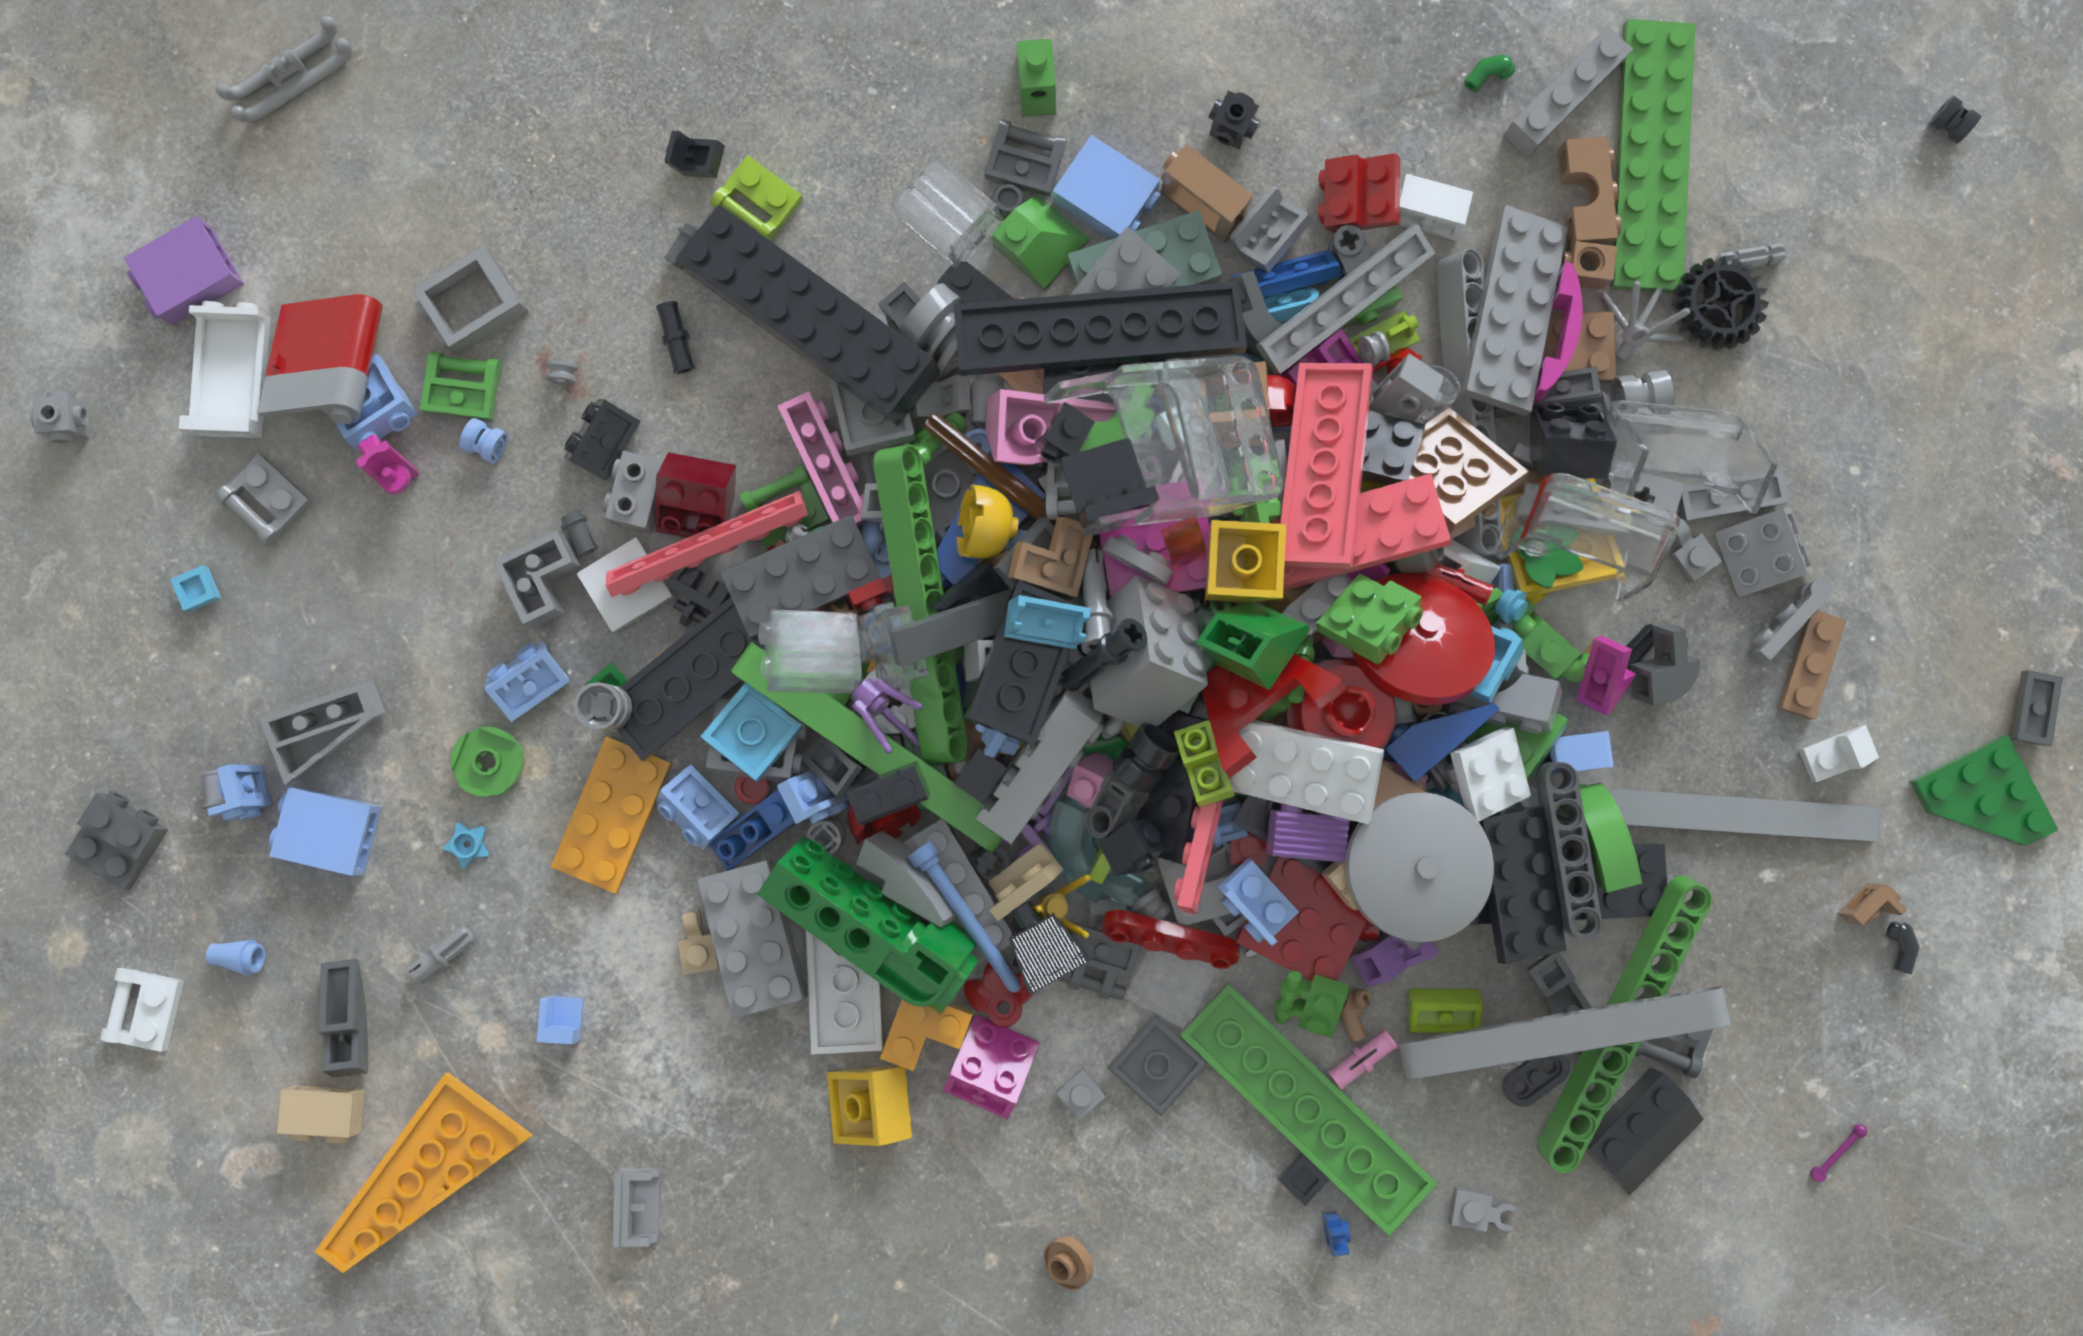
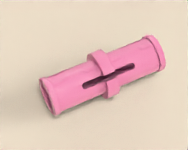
M1383 1029L1380 1034L1360 1049L1357 1046L1352 1049L1353 1054L1333 1070H1330L1328 1074L1342 1091L1344 1087L1364 1072H1372L1374 1070L1373 1066L1391 1051L1397 1049L1398 1046L1387 1031ZM1372 1050H1376V1052L1373 1055H1371L1369 1058L1363 1061L1356 1068H1354L1353 1070L1349 1069L1351 1066H1353L1355 1063L1361 1060Z

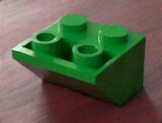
M1247 602L1216 612L1196 643L1214 664L1270 690L1310 631V628L1304 623L1256 602Z

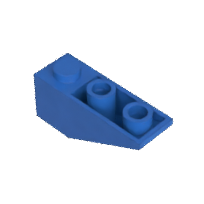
M778 789L712 840L710 846L726 870L729 871L797 824Z

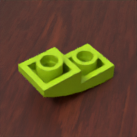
M1207 720L1175 731L1176 741L1198 806L1203 807L1235 796L1229 776L1221 767L1210 721Z

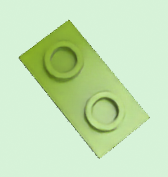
M1403 310L1349 338V341L1360 356L1358 349L1360 337H1370L1371 333L1379 331L1387 339L1390 352L1394 354L1396 350L1407 348L1421 340L1415 330L1419 327V324L1414 315L1408 317L1406 311Z

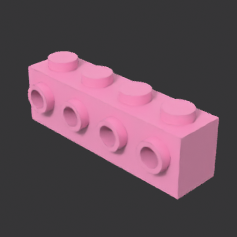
M808 391L778 405L777 407L832 522L852 514L860 530L861 525L867 521L861 519L864 494L859 495L854 485L860 479L851 461L844 464L839 454L845 448L837 431L835 430L831 433L828 431L824 421L830 419L822 400L815 402Z

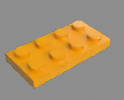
M605 737L551 864V868L612 893H619L656 805V798L665 784L673 763L651 755L645 761H641L629 745L610 737Z

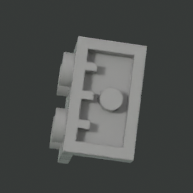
M1791 507L1781 508L1715 533L1731 580L1739 597L1815 572Z

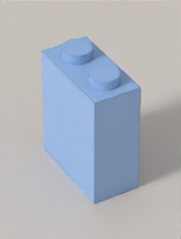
M1091 135L1054 188L1053 202L1111 240L1117 238L1127 226L1134 232L1140 229L1142 222L1139 220L1145 210L1151 212L1161 197V194L1158 192L1160 179Z
M288 787L279 801L278 811L281 814L278 825L272 830L269 838V846L271 847L269 856L345 875H364L382 807L301 787Z

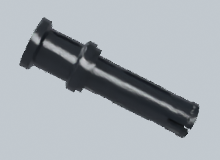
M1127 618L1121 621L1116 631L1104 634L1099 639L1098 646L1061 673V677H1064L1060 679L1063 687L1072 692L1077 691L1108 666L1122 664L1128 658L1129 653L1143 649L1148 639L1144 627L1134 619Z

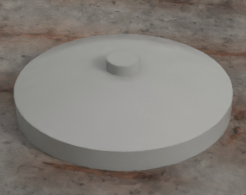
M1407 793L1391 797L1373 808L1372 819L1369 824L1358 823L1348 844L1345 873L1348 889L1355 905L1362 915L1377 929L1402 940L1432 942L1458 933L1477 917L1491 891L1494 862L1491 846L1482 826L1463 806L1437 794Z

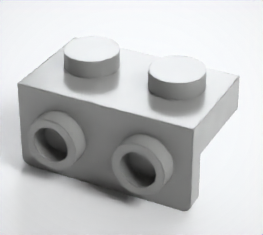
M1271 186L1257 200L1247 216L1235 226L1230 235V240L1238 256L1269 273L1312 220L1309 213L1284 200L1279 189Z

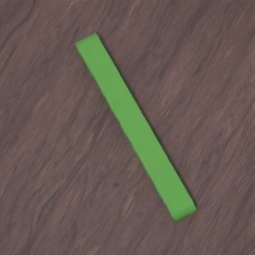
M913 445L881 449L877 451L873 460L900 626L936 614L931 605L944 594L922 458L918 449ZM952 649L906 665L911 697L922 704L921 710L915 708L913 710L922 758L928 764L961 763L965 760L968 753V741Z
M750 642L731 669V672L878 775L917 760L930 791L929 799L920 802V804L992 853H994L1003 840L1002 837L976 820L983 805L980 801L883 733L892 748L890 754L886 753L863 718L755 643Z
M1683 875L1676 876L1668 883L1606 1006L1666 995L1711 907L1712 895L1709 889L1690 877ZM1693 890L1692 897L1685 902L1686 894ZM1676 922L1675 930L1668 934L1669 927ZM1660 955V959L1657 962V964L1651 966L1652 960L1656 956ZM1644 987L1643 993L1635 998L1638 989ZM1642 1041L1582 1052L1537 1142V1150L1540 1155L1558 1173H1569L1579 1165ZM1612 1051L1611 1056L1607 1060L1602 1061L1604 1055ZM1596 1083L1593 1090L1586 1093L1587 1088L1591 1084ZM1579 1115L1578 1120L1570 1124L1573 1117ZM1563 1147V1150L1559 1154L1554 1155L1555 1151L1558 1148Z

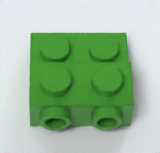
M1359 573L1316 622L1317 632L1379 665L1388 654L1392 655L1398 649L1405 633L1409 629L1416 628L1423 616L1421 596L1391 580L1383 586Z

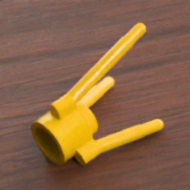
M1087 874L1064 887L1057 888L1054 893L1040 896L1036 904H1032L1039 918L1054 912L1067 930L1083 938H1088L1089 933L1066 920L1068 903L1064 897L1069 892L1089 882L1091 876Z

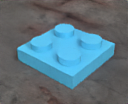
M745 683L700 737L758 783L802 730L803 726L765 695Z

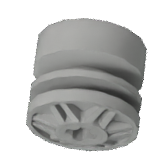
M943 283L932 288L916 304L898 330L899 334L923 351L930 347L927 354L935 360L941 371L939 376L942 379L948 377L959 367L953 304L961 303V298Z

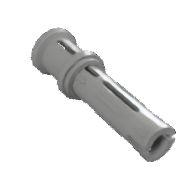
M1089 549L1083 573L1084 606L1091 608L1090 619L1083 624L1086 639L1081 644V648L1085 654L1098 646L1099 639L1104 634L1110 632V625L1113 622L1112 612L1107 608L1104 554L1101 550H1098L1096 558V549Z

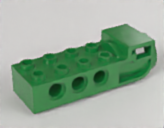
M803 836L776 863L757 895L905 1002L913 1006H929L941 1015L979 961L971 955L977 944L970 934L953 921L943 927H939L932 922L926 923L922 921L911 910L882 894V889L877 884L868 882L854 872L849 864L837 860L826 852L820 843Z

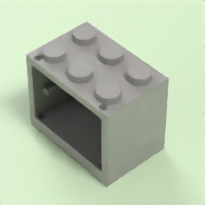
M1135 575L1106 602L1107 608L1113 615L1110 632L1116 631L1121 621L1127 618L1134 619L1144 627L1148 638L1147 644L1143 649L1129 653L1128 658L1122 664L1110 665L1090 680L1094 710L1139 727L1143 723L1159 726L1208 685L1202 649L1196 643L1199 638L1193 599L1185 594H1180L1166 588L1157 582Z

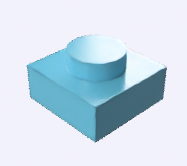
M199 566L170 579L180 605L185 612H192L221 599L207 566Z

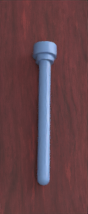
M930 840L909 854L907 857L914 868L919 867L922 872H927L1006 988L1013 993L1019 991L1021 987L1019 979L938 864L940 859L936 854L939 851Z

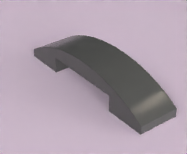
M1559 952L1545 955L1526 968L1534 987L1551 1015L1592 1008L1575 983L1574 979L1576 977ZM1612 1051L1606 1053L1602 1061L1607 1060L1611 1056Z

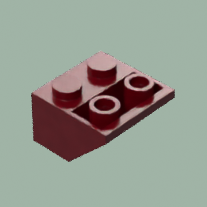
M668 452L656 475V532L688 538L730 520L735 496L736 465Z

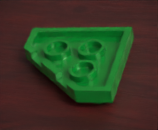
M2009 735L2000 736L1910 781L1926 813L1939 818H1946L1986 834L2007 839V841L2012 843L2030 845L2058 831L2050 812Z

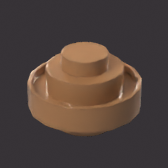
M1060 1236L1055 1238L1045 1248L1043 1260L1046 1270L1059 1286L1075 1291L1082 1288L1092 1278L1094 1267L1091 1256L1087 1249L1076 1239L1070 1236Z

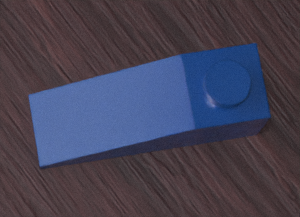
M1494 702L1416 722L1409 728L1403 723L1391 734L1389 740L1391 744L1386 747V750L1416 782L1500 709Z

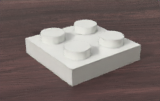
M1503 727L1450 752L1464 808L1478 822L1531 796L1514 728Z

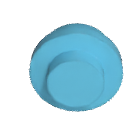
M1508 589L1501 595L1495 607V613L1500 616L1501 621L1509 624L1513 620L1518 621L1523 617L1528 607L1526 593L1521 590L1513 591Z

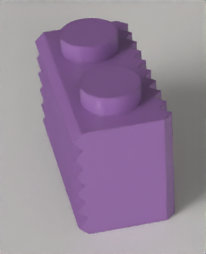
M1281 803L1280 810L1270 809L1266 853L1279 857L1345 862L1348 825L1350 821L1320 812H1303V808Z

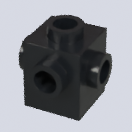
M1228 90L1224 100L1217 99L1211 109L1208 118L1213 121L1209 135L1216 138L1222 144L1233 146L1240 150L1246 137L1252 139L1261 120L1256 118L1259 105L1255 104L1254 100L1244 93L1238 92L1235 94Z

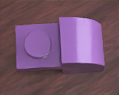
M1384 934L1377 941H1372L1356 952L1350 959L1366 986L1370 988L1392 980L1407 967L1432 959L1439 951L1433 941L1422 942L1414 950L1399 938Z

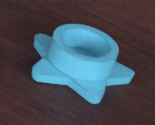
M456 823L455 835L450 842L444 845L443 849L457 856L460 866L466 868L474 857H487L489 855V851L482 843L486 829L481 826L469 830L461 823ZM466 841H469L471 844L468 848L465 847Z

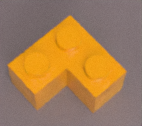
M901 1000L880 1059L914 1071L927 1037L960 1049L974 1011L949 1003L940 1015L929 1006H913Z

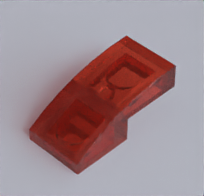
M1196 515L1161 530V538L1167 550V558L1170 561L1172 570L1206 556L1205 543Z

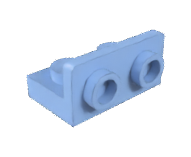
M544 641L536 645L533 643L527 644L517 652L515 660L507 665L501 663L487 674L485 691L511 722L569 683V677L550 655Z
M229 764L217 768L219 775L217 787L221 796L225 798L226 803L208 808V816H222L223 821L237 818L242 821L261 816L260 809L273 806L262 765Z
M691 764L659 791L656 798L657 809L660 814L668 821L673 820L682 829L684 838L691 845H698L703 851L740 814Z
M813 771L787 779L777 785L796 824L810 819L812 824H815L849 807L847 794L845 793L842 798L835 796Z
M1247 858L1217 887L1225 896L1220 902L1234 917L1240 913L1248 921L1244 928L1258 943L1264 939L1271 946L1276 944L1278 941L1273 936L1299 913L1250 858Z

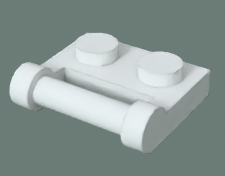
M117 968L114 980L117 981L107 1026L102 1028L100 1040L159 1052L167 1051L184 980L132 969ZM132 984H139L141 987L130 1031L122 1030Z

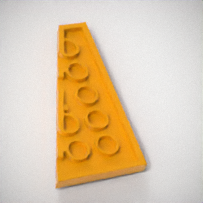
M449 1072L445 1073L320 1243L315 1253L342 1273L346 1272L524 1143L533 1134Z

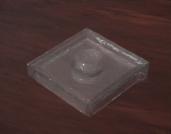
M1147 950L1126 990L1124 998L1185 1030L1192 1022L1218 968L1211 966L1210 963L1195 959L1183 960L1172 953Z

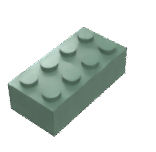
M1200 210L1135 231L1140 238L1181 273L1170 287L1220 283L1222 272ZM1116 238L1067 254V268L1074 288Z

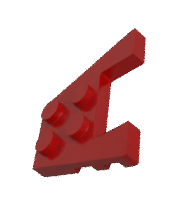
M1293 654L1270 690L1218 665L1213 667L1206 673L1208 685L1202 690L1222 769L1231 778L1257 758L1238 732L1298 685L1302 686L1320 709L1346 690V685L1340 677L1296 654Z

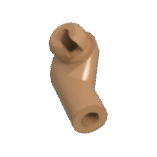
M1355 988L1351 990L1347 995L1340 1014L1351 1042L1367 1037L1360 1017L1365 1007L1370 1006L1372 998L1365 989Z

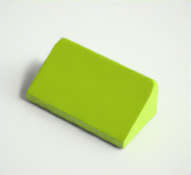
M1411 988L1408 990L1409 1033H1451L1481 1027L1483 1001L1478 989Z

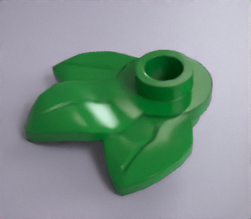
M1552 523L1544 529L1539 527L1529 528L1525 538L1520 541L1519 539L1523 531L1517 536L1515 542L1516 551L1520 557L1525 559L1526 574L1537 585L1551 588L1556 575L1570 576L1582 571L1583 565L1579 556L1569 546L1578 533L1574 528ZM1534 542L1538 545L1539 549L1533 550L1527 546V543Z

